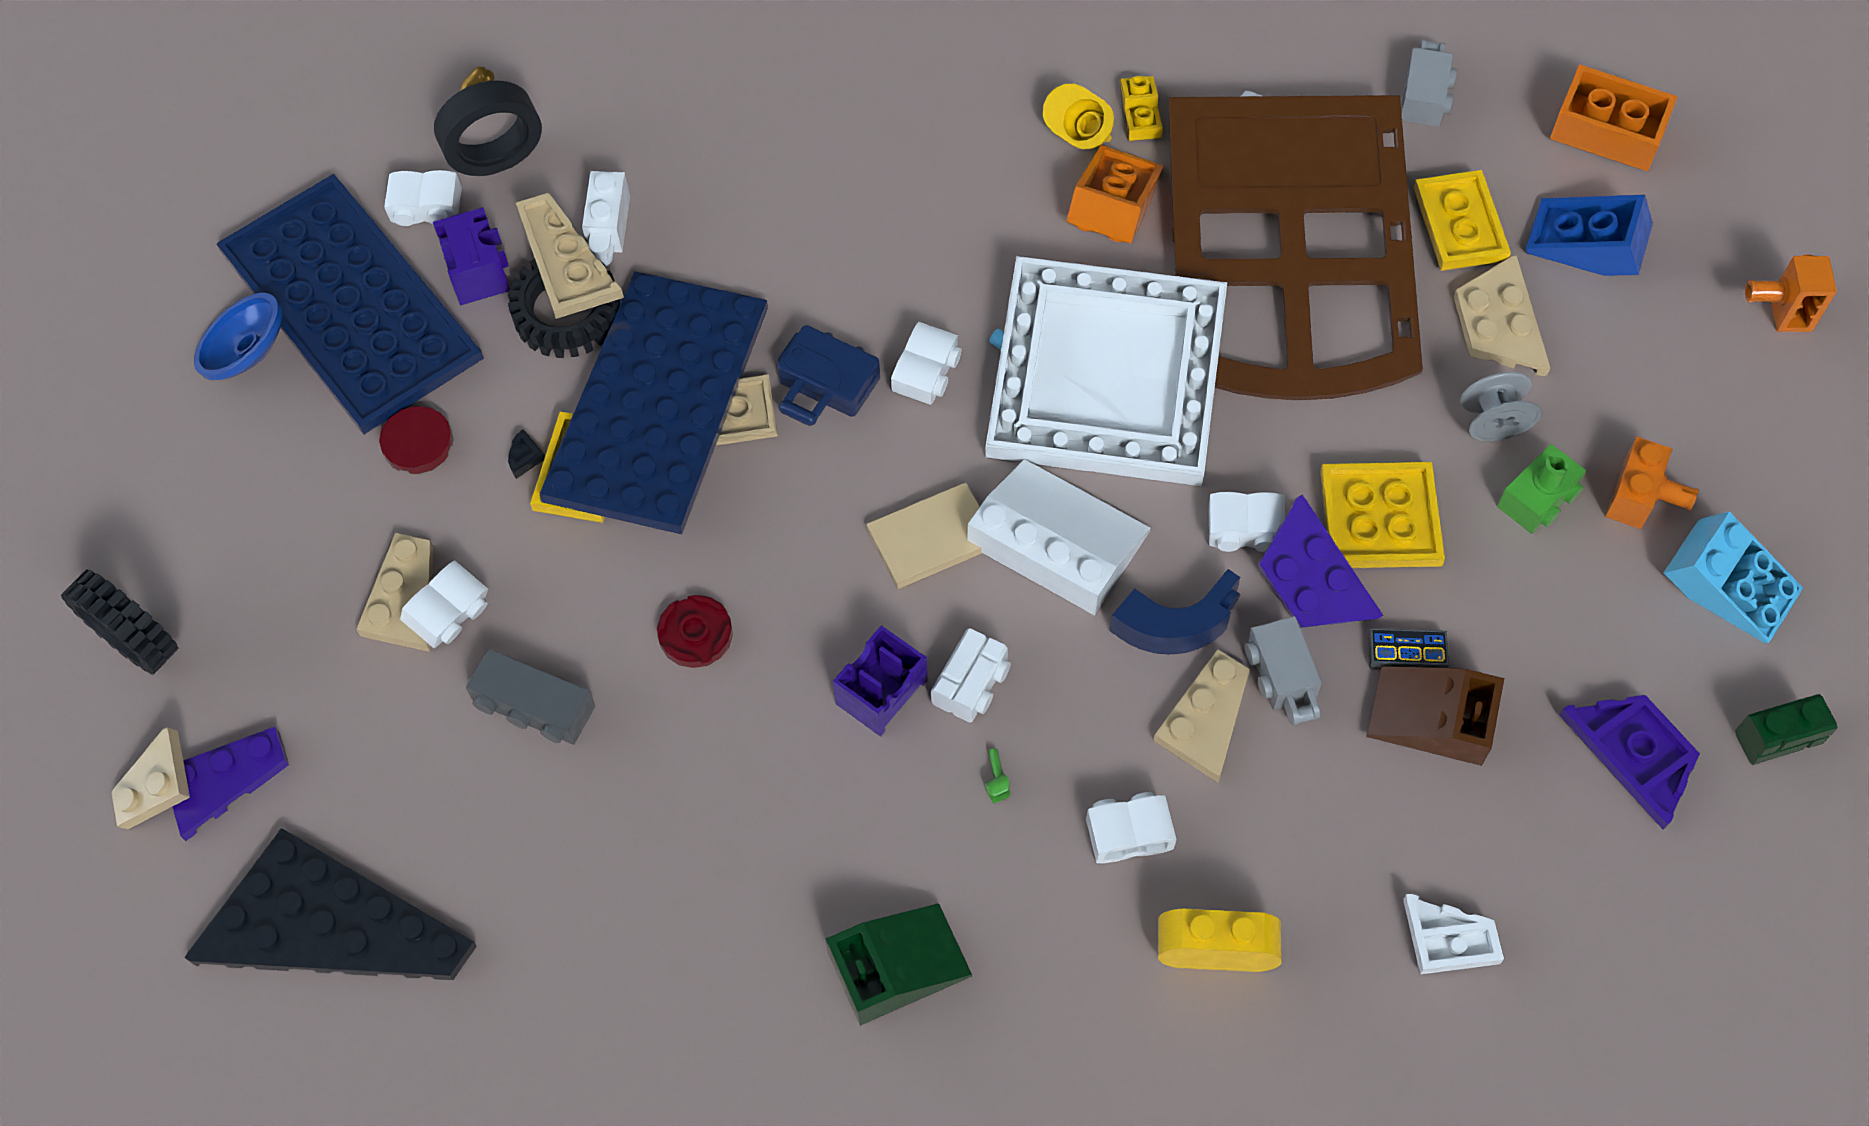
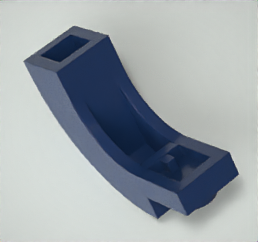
M1228 569L1201 601L1185 608H1169L1159 605L1134 588L1112 614L1110 632L1129 645L1151 653L1171 655L1198 650L1215 641L1227 629L1231 615L1230 610L1235 606L1241 595L1237 592L1241 577Z

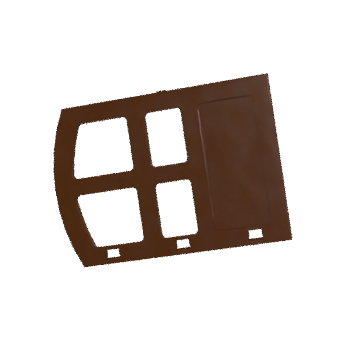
M1400 95L1169 97L1173 205L1172 241H1174L1175 276L1227 282V286H1279L1283 291L1287 367L1285 369L1262 367L1218 356L1215 388L1236 394L1267 399H1334L1364 394L1389 387L1421 374L1423 365ZM1383 133H1394L1395 147H1384ZM1376 212L1382 216L1385 246L1384 257L1310 258L1307 255L1304 215L1306 213ZM1229 213L1276 214L1279 220L1281 256L1279 258L1206 259L1201 254L1200 216L1202 214ZM1401 225L1402 241L1391 240L1390 226ZM1326 285L1385 286L1388 289L1393 351L1348 365L1325 369L1316 368L1313 364L1309 287ZM1409 321L1410 337H1399L1398 322Z

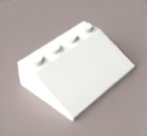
M1024 459L982 503L968 523L967 540L981 547L983 554L1095 616L1149 534L1151 528Z

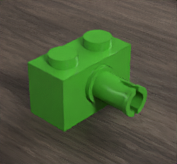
M1550 444L1504 490L1497 507L1533 534L1542 524L1548 527L1561 512L1559 507L1565 501L1571 504L1579 496L1584 488L1580 483L1587 470L1553 444Z

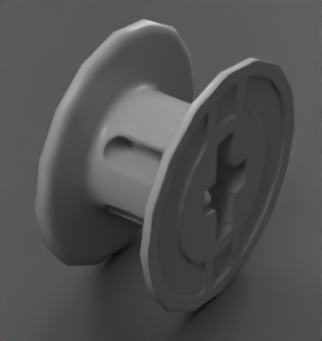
M1521 372L1497 373L1480 379L1462 393L1460 403L1463 409L1469 412L1481 413L1472 421L1469 428L1473 438L1479 441L1490 442L1505 440L1529 430L1540 420L1542 412L1539 405L1530 401H1520L1529 393L1532 387L1529 376Z

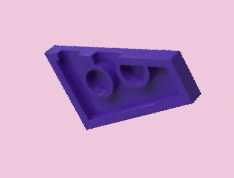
M276 727L183 760L190 798L172 806L180 836L186 842L197 833L196 829L212 817L217 819L228 811L226 807L245 793L251 794L289 766L281 736Z

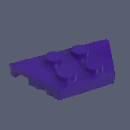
M1303 494L1293 501L1292 507L1283 523L1276 531L1270 546L1264 552L1257 565L1290 616L1296 617L1300 628L1376 620L1384 616Z
M1646 695L1627 697L1623 701L1613 699L1597 701L1596 705L1575 708V705H1568L1563 708L1559 714L1654 821L1662 829H1665L1674 817L1676 806L1684 793L1689 775L1694 769L1700 753Z

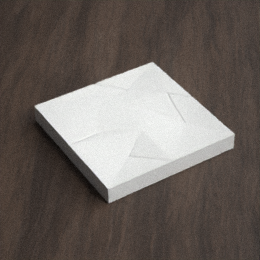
M1016 256L987 434L986 458L1022 462L1025 459L1037 465L1202 486L1227 282Z

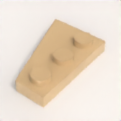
M395 533L356 631L359 636L430 652V645L400 620L402 608L415 594L432 581L433 546L430 540Z
M1217 650L1156 732L1153 741L1219 783L1250 669Z

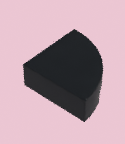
M524 429L513 438L508 458L512 474L517 479L545 459L542 450Z

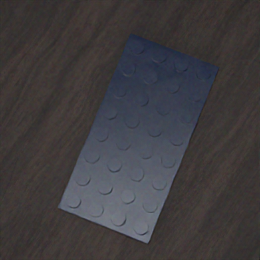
M335 174L330 175L216 243L219 251L253 294L269 293L280 302L282 306V325L280 329L363 435L484 359L477 345Z
M634 271L541 489V502L682 535L725 423L727 413L731 407L732 399L736 394L739 380L742 378L768 309L767 300Z

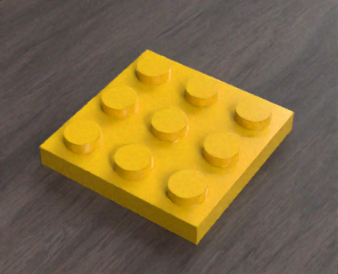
M1432 462L1322 464L1320 476L1326 530L1351 568L1443 566L1445 555Z

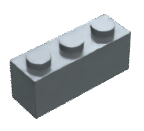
M491 649L487 650L466 686L473 701L472 704L478 710L492 715L494 711L506 716L510 723L522 729L530 726L540 730L542 736L555 743H560L563 740L574 745L596 707L589 690Z

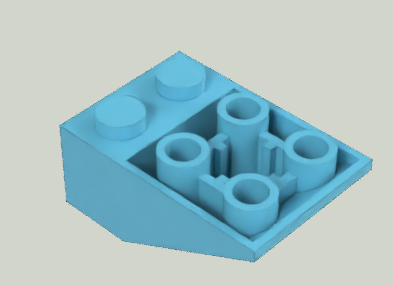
M1730 511L1699 519L1663 572L1687 598L1763 643L1771 641L1803 590V587Z

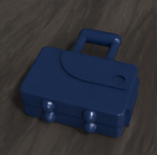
M805 325L798 333L794 334L778 358L779 382L790 388L784 399L779 403L778 409L782 414L808 426L816 424L817 419L826 406L854 417L880 379L879 359L865 352L860 346L854 347L834 338L830 332L823 333ZM798 393L818 401L812 412L792 403Z

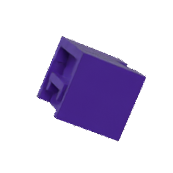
M483 207L433 222L447 265L448 274L460 306L509 292L510 288L503 268L509 267L504 250L497 251L496 246L501 245L502 242L497 228L490 229Z
M881 625L866 642L860 657L854 663H848L833 680L836 705L881 737L885 732V726L920 685L924 686L928 682L927 657Z

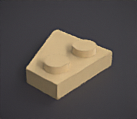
M168 727L163 729L111 791L117 827L130 829L190 798L177 730Z

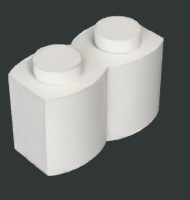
M435 170L423 174L414 171L393 172L389 174L384 209L390 221L401 226H410L423 221L433 224L434 221L459 214L462 186L457 174L451 171Z
M918 322L894 369L891 378L892 391L932 405L936 396L942 397L948 384V377L945 375L950 367L956 368L961 356L962 348L958 347V335Z
M1237 492L1210 494L1208 506L1209 546L1217 547L1219 550L1226 552L1235 551L1245 546L1265 552L1270 546L1279 526L1285 519V495L1267 492L1249 495Z
M454 560L408 601L402 608L400 620L433 648H436L442 642L449 644L462 630L460 626L462 622L468 617L474 620L486 608L488 603L485 599L488 588Z
M1143 792L1133 796L1129 802L1117 803L1115 799H1104L1094 803L1093 808L1087 811L1086 822L1096 863L1117 862L1135 856H1149L1174 849L1177 839L1165 795L1155 796L1153 792Z

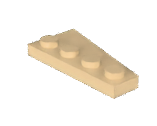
M549 193L516 202L520 219L556 319L624 298L620 286L611 279L607 269L599 259H596L582 236L578 235L572 227L571 221Z

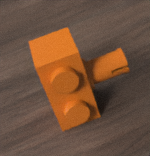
M1811 254L1793 256L1778 281L1748 280V283L1745 285V299L1747 302H1771L1777 332H1812L1837 293L1830 256H1814Z
M1636 436L1624 459L1605 517L1642 529L1658 499L1691 511L1699 489L1666 479L1665 471L1673 448Z

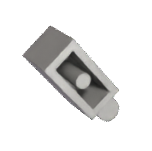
M1422 39L1420 48L1413 47L1401 106L1402 121L1439 127L1443 113H1450L1453 94L1447 92L1448 88L1453 89L1457 68H1451L1453 54L1444 52L1445 43L1430 42Z
M1293 616L1252 627L1248 643H1245V653L1250 665H1256L1260 675L1258 677V687L1264 699L1269 698L1273 711L1285 708L1292 725L1319 719L1320 710L1316 699L1322 682L1296 617ZM1305 703V706L1296 707V704Z

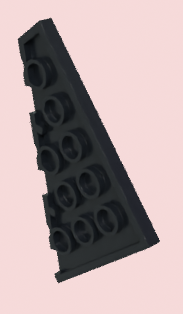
M281 828L184 958L195 966L210 964L225 965L227 968L254 967L259 970L277 971L299 969L314 970L316 973H331L335 971L349 975L378 976V974L404 975L405 978H420L424 976L438 980H454L477 946L474 941Z

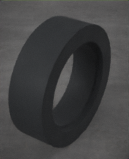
M507 81L481 82L459 91L441 107L434 122V135L447 163L455 171L469 176L493 175L516 166L532 153L542 134V123L529 95L520 86ZM496 113H512L517 115L513 126L505 134L493 141L478 145H467L459 142L460 136L467 127L485 116Z

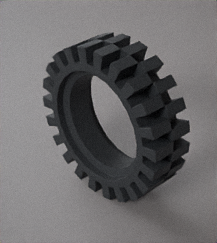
M535 259L530 261L532 271L523 267L519 271L521 280L514 277L511 283L513 290L508 292L510 301L508 302V307L520 339L524 343L528 342L529 348L536 351L539 347L541 354L548 357L551 350L554 349L556 358H564V349H569L571 357L579 356L577 347L583 346L586 353L593 351L591 343L593 340L599 346L604 344V333L608 334L620 306L619 299L594 307L591 313L577 324L555 327L540 321L533 312L535 301L545 290ZM608 270V275L614 281L612 273Z
M86 569L60 595L62 600L66 602L65 604L73 610L74 614L84 620L83 622L92 628L100 638L105 639L113 649L116 648L126 659L128 658L134 665L139 666L149 674H155L179 649L171 635L163 630L164 628L154 621L147 611H143L139 607L140 605L134 600L131 601L122 590L116 589L110 581L105 580L101 575L94 573L92 570Z

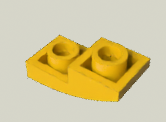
M1154 76L1121 78L1123 110L1129 141L1162 138L1163 127L1158 110V93Z

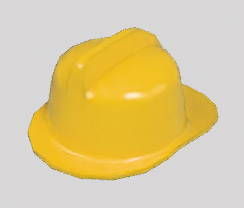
M1075 83L1058 86L1047 96L1043 104V118L1047 127L1053 133L1072 146L1082 150L1096 148L1105 141H1111L1112 137L1110 134L1114 126V114L1106 101L1085 87Z

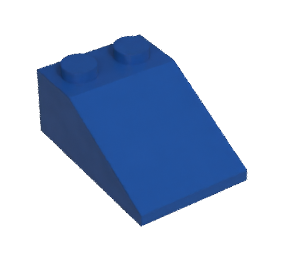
M1643 194L1542 198L1526 246L1527 254L1603 276L1639 275L1653 226L1646 196Z

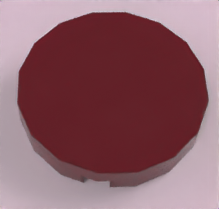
M418 406L400 410L390 417L383 426L379 439L381 451L386 461L392 468L398 471L400 469L408 471L409 474H421L438 467L448 457V451L453 446L454 441L449 422L440 412L429 407Z
M702 595L687 596L688 599L674 601L661 614L657 625L659 644L667 658L679 666L690 668L708 666L719 660L729 649L733 637L731 618L724 606L713 598Z

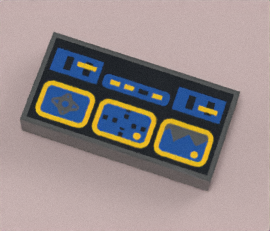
M1370 628L1368 633L1370 668L1449 667L1447 631Z

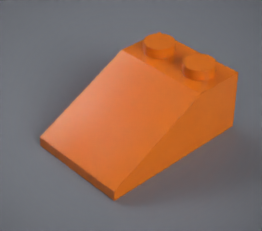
M1100 145L1075 186L1066 222L1075 225L1082 231H1094L1108 236L1112 241L1131 244L1143 221L1162 175L1164 165Z

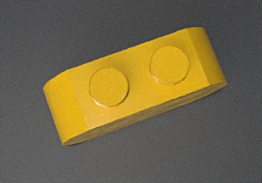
M1183 908L1170 910L1158 917V960L1162 964L1174 968L1247 972L1272 970L1282 964L1281 920L1274 915L1263 912Z

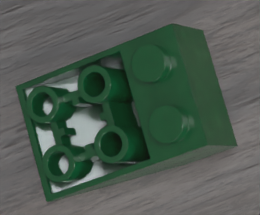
M939 903L862 922L825 938L828 954L860 1026L972 977V973Z

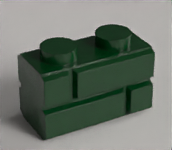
M1819 693L1748 714L1735 732L1749 762L1755 765L1804 750L1805 747L1811 748L1824 744L1829 735H1832L1838 727L1823 696Z

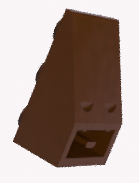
M1381 667L1366 737L1482 766L1492 749L1505 678L1460 668Z

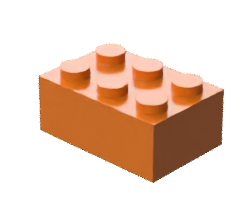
M1579 64L1550 139L1648 172L1678 96Z

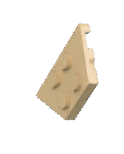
M1511 256L1456 290L1454 301L1471 357L1486 361L1494 360L1500 365L1511 368L1519 364L1537 369L1536 375H1548L1550 364L1517 256Z

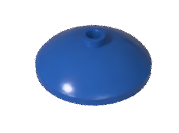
M256 293L239 300L226 309L209 326L196 348L194 355L196 371L207 380H225L244 373L260 363L272 349L282 325V306L280 302L269 293Z

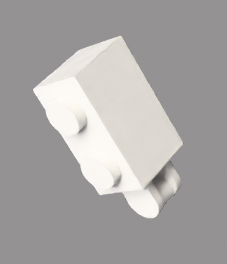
M590 172L582 229L590 251L605 266L612 262L614 252H623L630 203L625 172Z

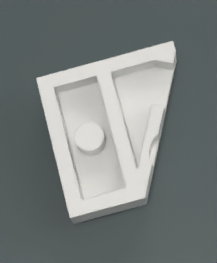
M1414 894L1405 895L1403 902L1420 974L1502 963L1504 957L1494 920L1477 914L1467 915L1460 909L1443 904L1440 907L1418 900L1419 896Z

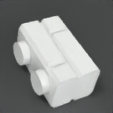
M971 628L967 629L931 689V702L933 705L949 713L952 712L955 716L969 723L973 722L978 712L984 714L993 698V693L990 690L996 681L999 683L1004 681L1011 666V662L1007 661L1008 648L1006 645L992 638L988 639L985 635Z

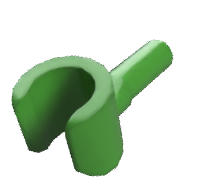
M992 748L988 753L994 779L985 782V787L992 803H997L1008 798L1011 793L1009 779L1001 768L998 749Z

